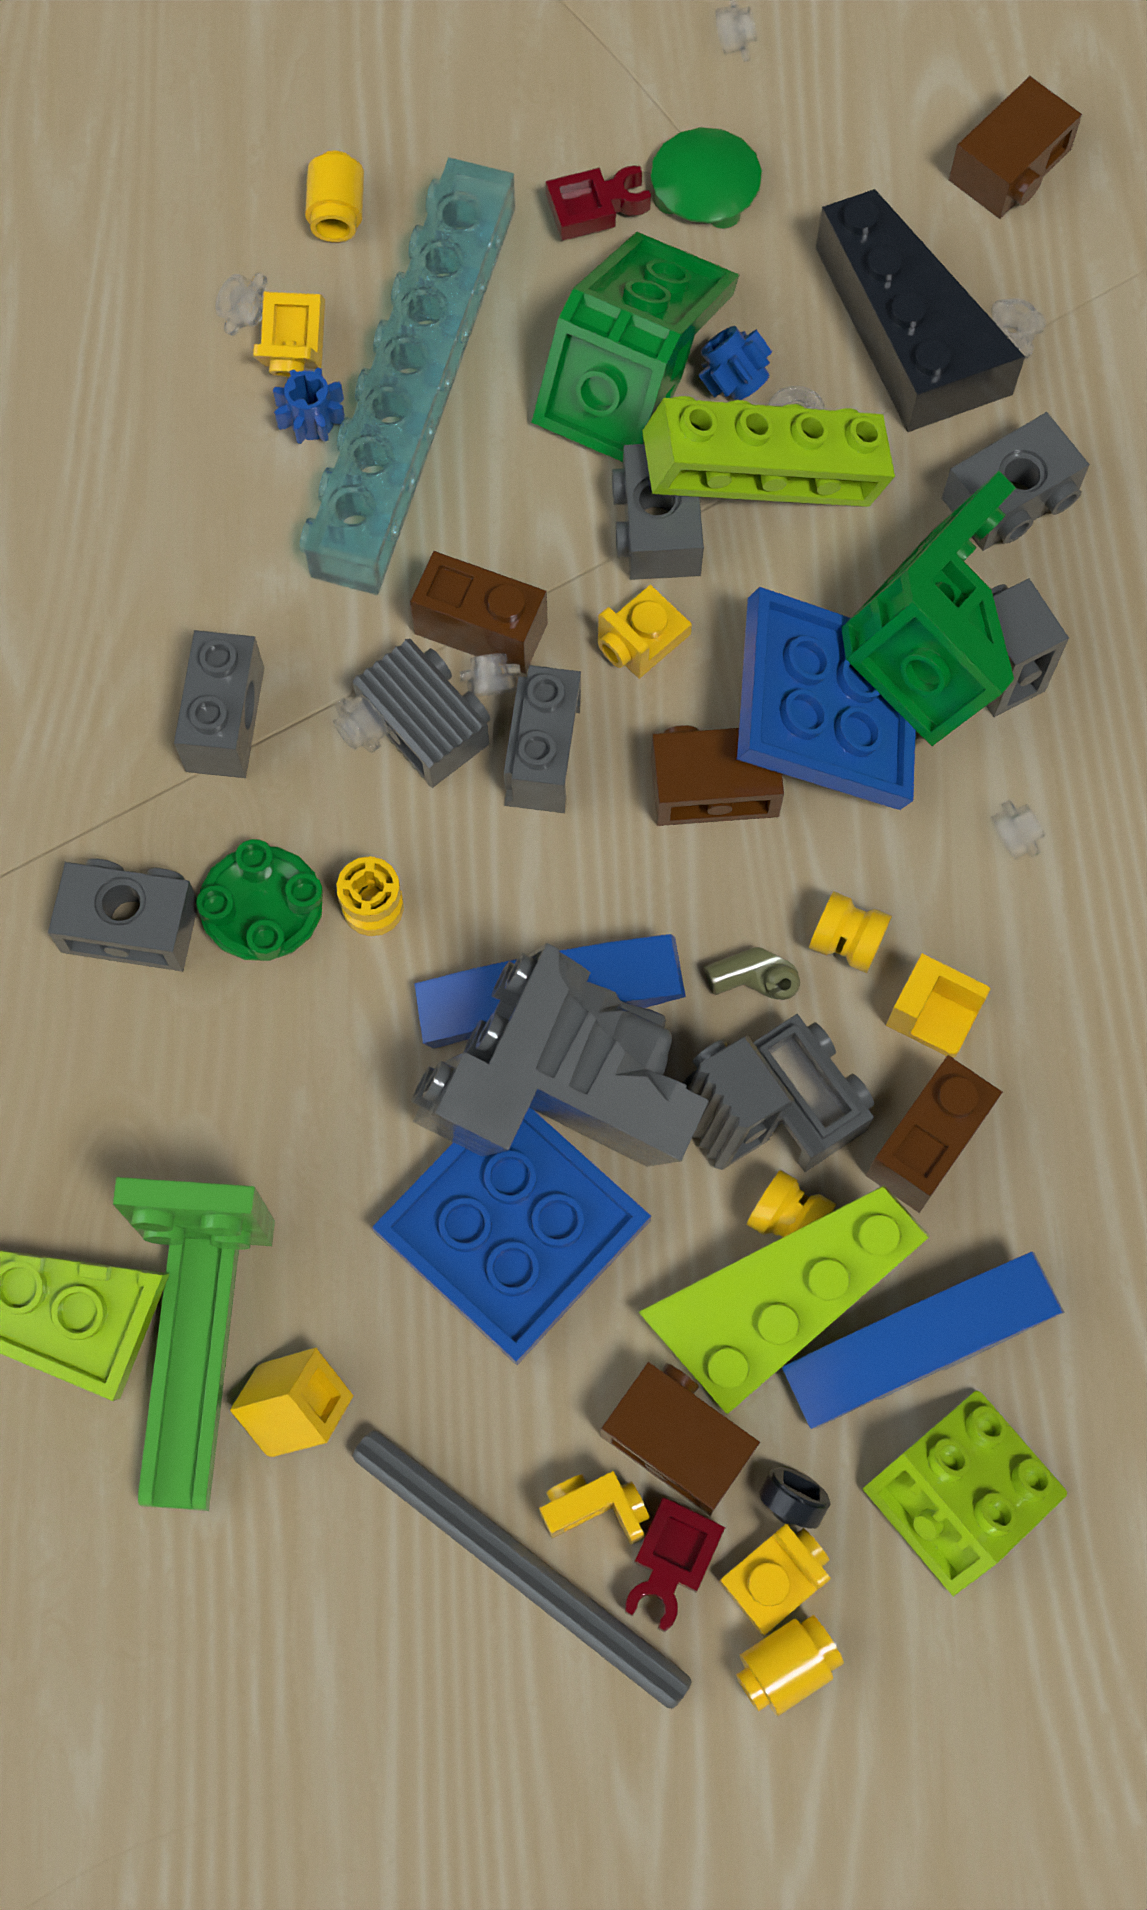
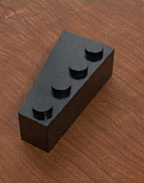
M876 189L822 207L815 249L907 432L1013 395L1025 355Z

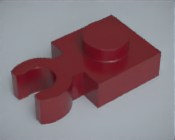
M641 166L624 167L616 173L613 179L605 181L600 167L545 181L546 197L561 241L615 228L616 212L637 216L648 212L651 208V194L649 190L639 193L627 191L628 189L642 186Z
M663 1497L634 1561L635 1564L652 1572L648 1581L639 1583L630 1591L625 1603V1613L633 1616L642 1598L655 1596L664 1605V1615L657 1629L666 1632L673 1625L678 1614V1602L674 1594L678 1584L695 1593L698 1591L726 1527Z

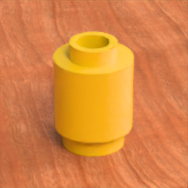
M328 151L313 158L308 164L305 217L310 224L311 232L317 238L328 242H343L351 239L356 233V228L362 222L364 169L356 159L345 152Z
M812 1615L801 1623L795 1618L741 1653L739 1656L745 1669L735 1676L758 1712L769 1705L775 1715L780 1716L832 1681L834 1678L831 1672L843 1665L844 1661L828 1632L820 1621Z

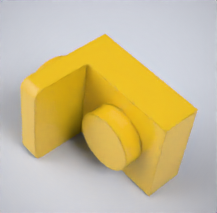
M650 584L617 613L610 607H607L598 615V645L602 653L613 665L618 668H622L625 665L640 679L691 635L692 623Z
M784 1524L769 1539L720 1579L719 1583L760 1634L764 1636L814 1592L831 1580L828 1573L823 1569V1566L830 1559L806 1529L802 1528L795 1534L787 1524Z

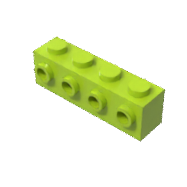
M690 396L663 398L642 430L652 494L870 507L895 478L883 414L862 413L852 408L822 410L808 409L798 404L768 406L755 405L744 400L715 402L696 400Z

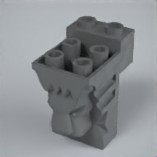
M546 943L528 955L522 953L515 964L510 961L506 964L491 995L500 1000L495 1012L487 1022L482 1019L478 1022L463 1053L445 1062L440 1061L435 1069L430 1066L426 1069L415 1089L411 1102L420 1106L413 1120L414 1123L482 1157L508 1151L528 1108H531L649 1167L682 1161L709 1100L686 1089L687 1085L664 1076L668 1062L667 1056L672 1043V1034L665 1028L666 1019L664 1015L651 1009L626 1004L620 1001L616 992L587 982L591 972L561 953L558 948Z

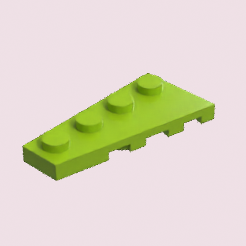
M883 1185L719 1271L692 1283L684 1289L639 1311V1314L723 1411L729 1414L925 1242L930 1235L888 1188Z
M0 1250V1354L108 1400L115 1401L120 1399L169 1273Z

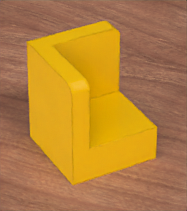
M922 953L891 1012L886 1026L945 1056L949 1055L954 1058L957 1056L991 988Z
M312 1348L258 1365L230 1411L265 1455L275 1457L327 1443L354 1395L319 1350Z

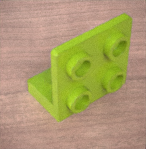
M974 1391L862 1488L953 1597L995 1566L1067 1496V1491L980 1391Z

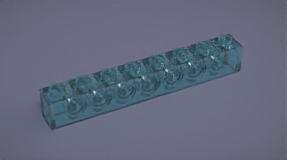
M448 157L441 179H432L426 197V212L428 213L423 226L415 225L411 234L408 256L411 260L406 273L399 271L394 280L391 293V305L394 307L389 320L381 319L375 332L373 352L376 355L371 369H362L357 381L355 400L358 404L353 418L345 417L340 426L337 439V450L340 452L334 468L327 467L323 472L318 493L321 505L315 519L309 517L302 529L300 552L306 555L311 578L379 595L516 209L514 173ZM439 274H449L446 276H437ZM422 321H434L429 324H419ZM408 368L417 369L416 371L411 373L400 372L401 370ZM387 417L401 418L391 423L381 421ZM370 466L383 467L382 470L375 473L363 472L365 468ZM351 516H363L366 518L357 524L343 522Z

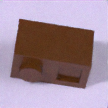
M1029 76L957 144L949 181L997 218L1001 219L1016 203L1021 206L1025 205L1039 189L1043 177L1071 151L1082 113Z
M433 551L410 600L415 635L526 674L548 624L546 590Z
M680 725L668 728L663 733L652 734L651 769L657 826L779 817L784 798L782 773L737 760L739 728L699 731L694 726Z
M947 1055L875 1157L866 1177L879 1186L885 1185L895 1197L920 1213L1003 1091Z
M648 1362L602 1426L600 1437L708 1516H711L757 1449L760 1441L694 1395L699 1386L684 1372L669 1363H666L662 1370Z

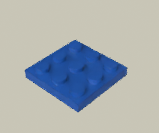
M759 587L748 597L737 760L897 810L903 809L914 800L916 730L846 660L841 628L850 617Z
M528 1108L508 1151L482 1157L453 1142L372 1226V1229L379 1238L513 1363L518 1365L650 1223L651 1215L538 1113Z

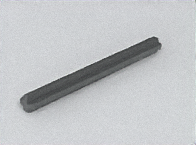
M372 1430L357 1445L352 1456L354 1461L666 1708L673 1709L680 1703L692 1683L690 1676L378 1431Z

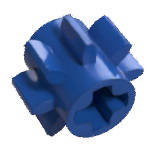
M736 326L728 327L716 334L702 348L701 355L706 361L701 364L704 370L698 376L714 397L723 392L725 396L731 395L734 400H742L756 392L768 380L770 373L765 367L770 363L767 357L772 353V350L757 329L747 335L745 331L740 332Z
M319 367L315 371L297 372L294 369L291 370V377L287 380L284 388L274 387L273 389L275 403L278 407L274 414L279 430L292 426L297 443L302 444L305 439L328 441V434L332 430L334 423L345 424L346 421L343 405L340 404L344 400L341 383L333 382L328 385L323 377L322 368Z

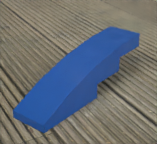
M672 934L560 950L561 953L591 972L587 982L616 992L620 1001L626 1004L647 1008L686 997L676 939ZM517 959L510 960V962L514 964L517 961ZM509 961L414 983L423 1044L435 1049L468 1040L481 1019L487 1022L495 1012L500 1001L491 996L493 988Z
M1029 1252L851 1333L783 1366L782 1369L810 1429H815L874 1400L883 1399L934 1373L960 1364L1065 1312L1035 1253Z

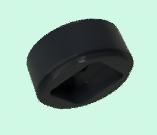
M779 1467L770 1470L759 1491L760 1499L783 1524L797 1525L808 1529L819 1527L831 1505L828 1494L819 1484L804 1474L789 1468Z

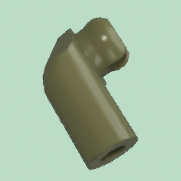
M760 947L745 950L704 966L708 984L714 995L745 985L769 998L786 1000L793 997L800 987V977L795 966L789 961Z

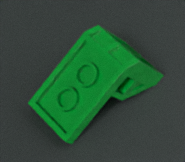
M640 232L633 234L572 289L557 321L531 423L623 462V446L644 444L642 430L663 398H673L682 379L695 334L734 295L740 274Z
M1000 471L996 472L938 524L841 628L846 660L931 746H934L999 697L1014 680L992 590L964 562L977 548L969 539L974 536L978 541L982 540L1006 516L999 506L1016 487Z

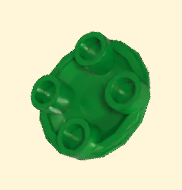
M699 127L682 131L663 143L653 158L650 180L654 189V202L656 207L665 214H675L691 222L711 223L720 229L731 228L739 222L741 212L750 207L759 193L762 168L756 152L741 137L723 129Z
M260 839L244 841L235 852L228 854L213 866L203 882L197 897V909L206 934L222 951L243 960L271 961L293 953L312 937L322 918L323 889L316 873L298 855L279 847L269 846L268 843Z

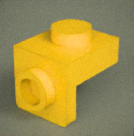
M264 292L261 344H254L253 357L264 366H268L270 374L291 377L290 371L293 369L300 372L304 371V368H322L325 298L321 294Z
M614 1471L588 1484L583 1474L574 1476L549 1489L546 1493L550 1503L539 1508L540 1515L552 1539L613 1509L630 1545L644 1537L639 1523L650 1518L634 1483L630 1481L621 1486Z

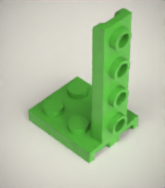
M116 1177L113 1205L140 1234L144 1241L169 1245L166 1273H169V1277L163 1290L138 1491V1504L142 1507L209 1511L239 1250L249 1249L250 1245L272 1246L275 1220L255 1186Z

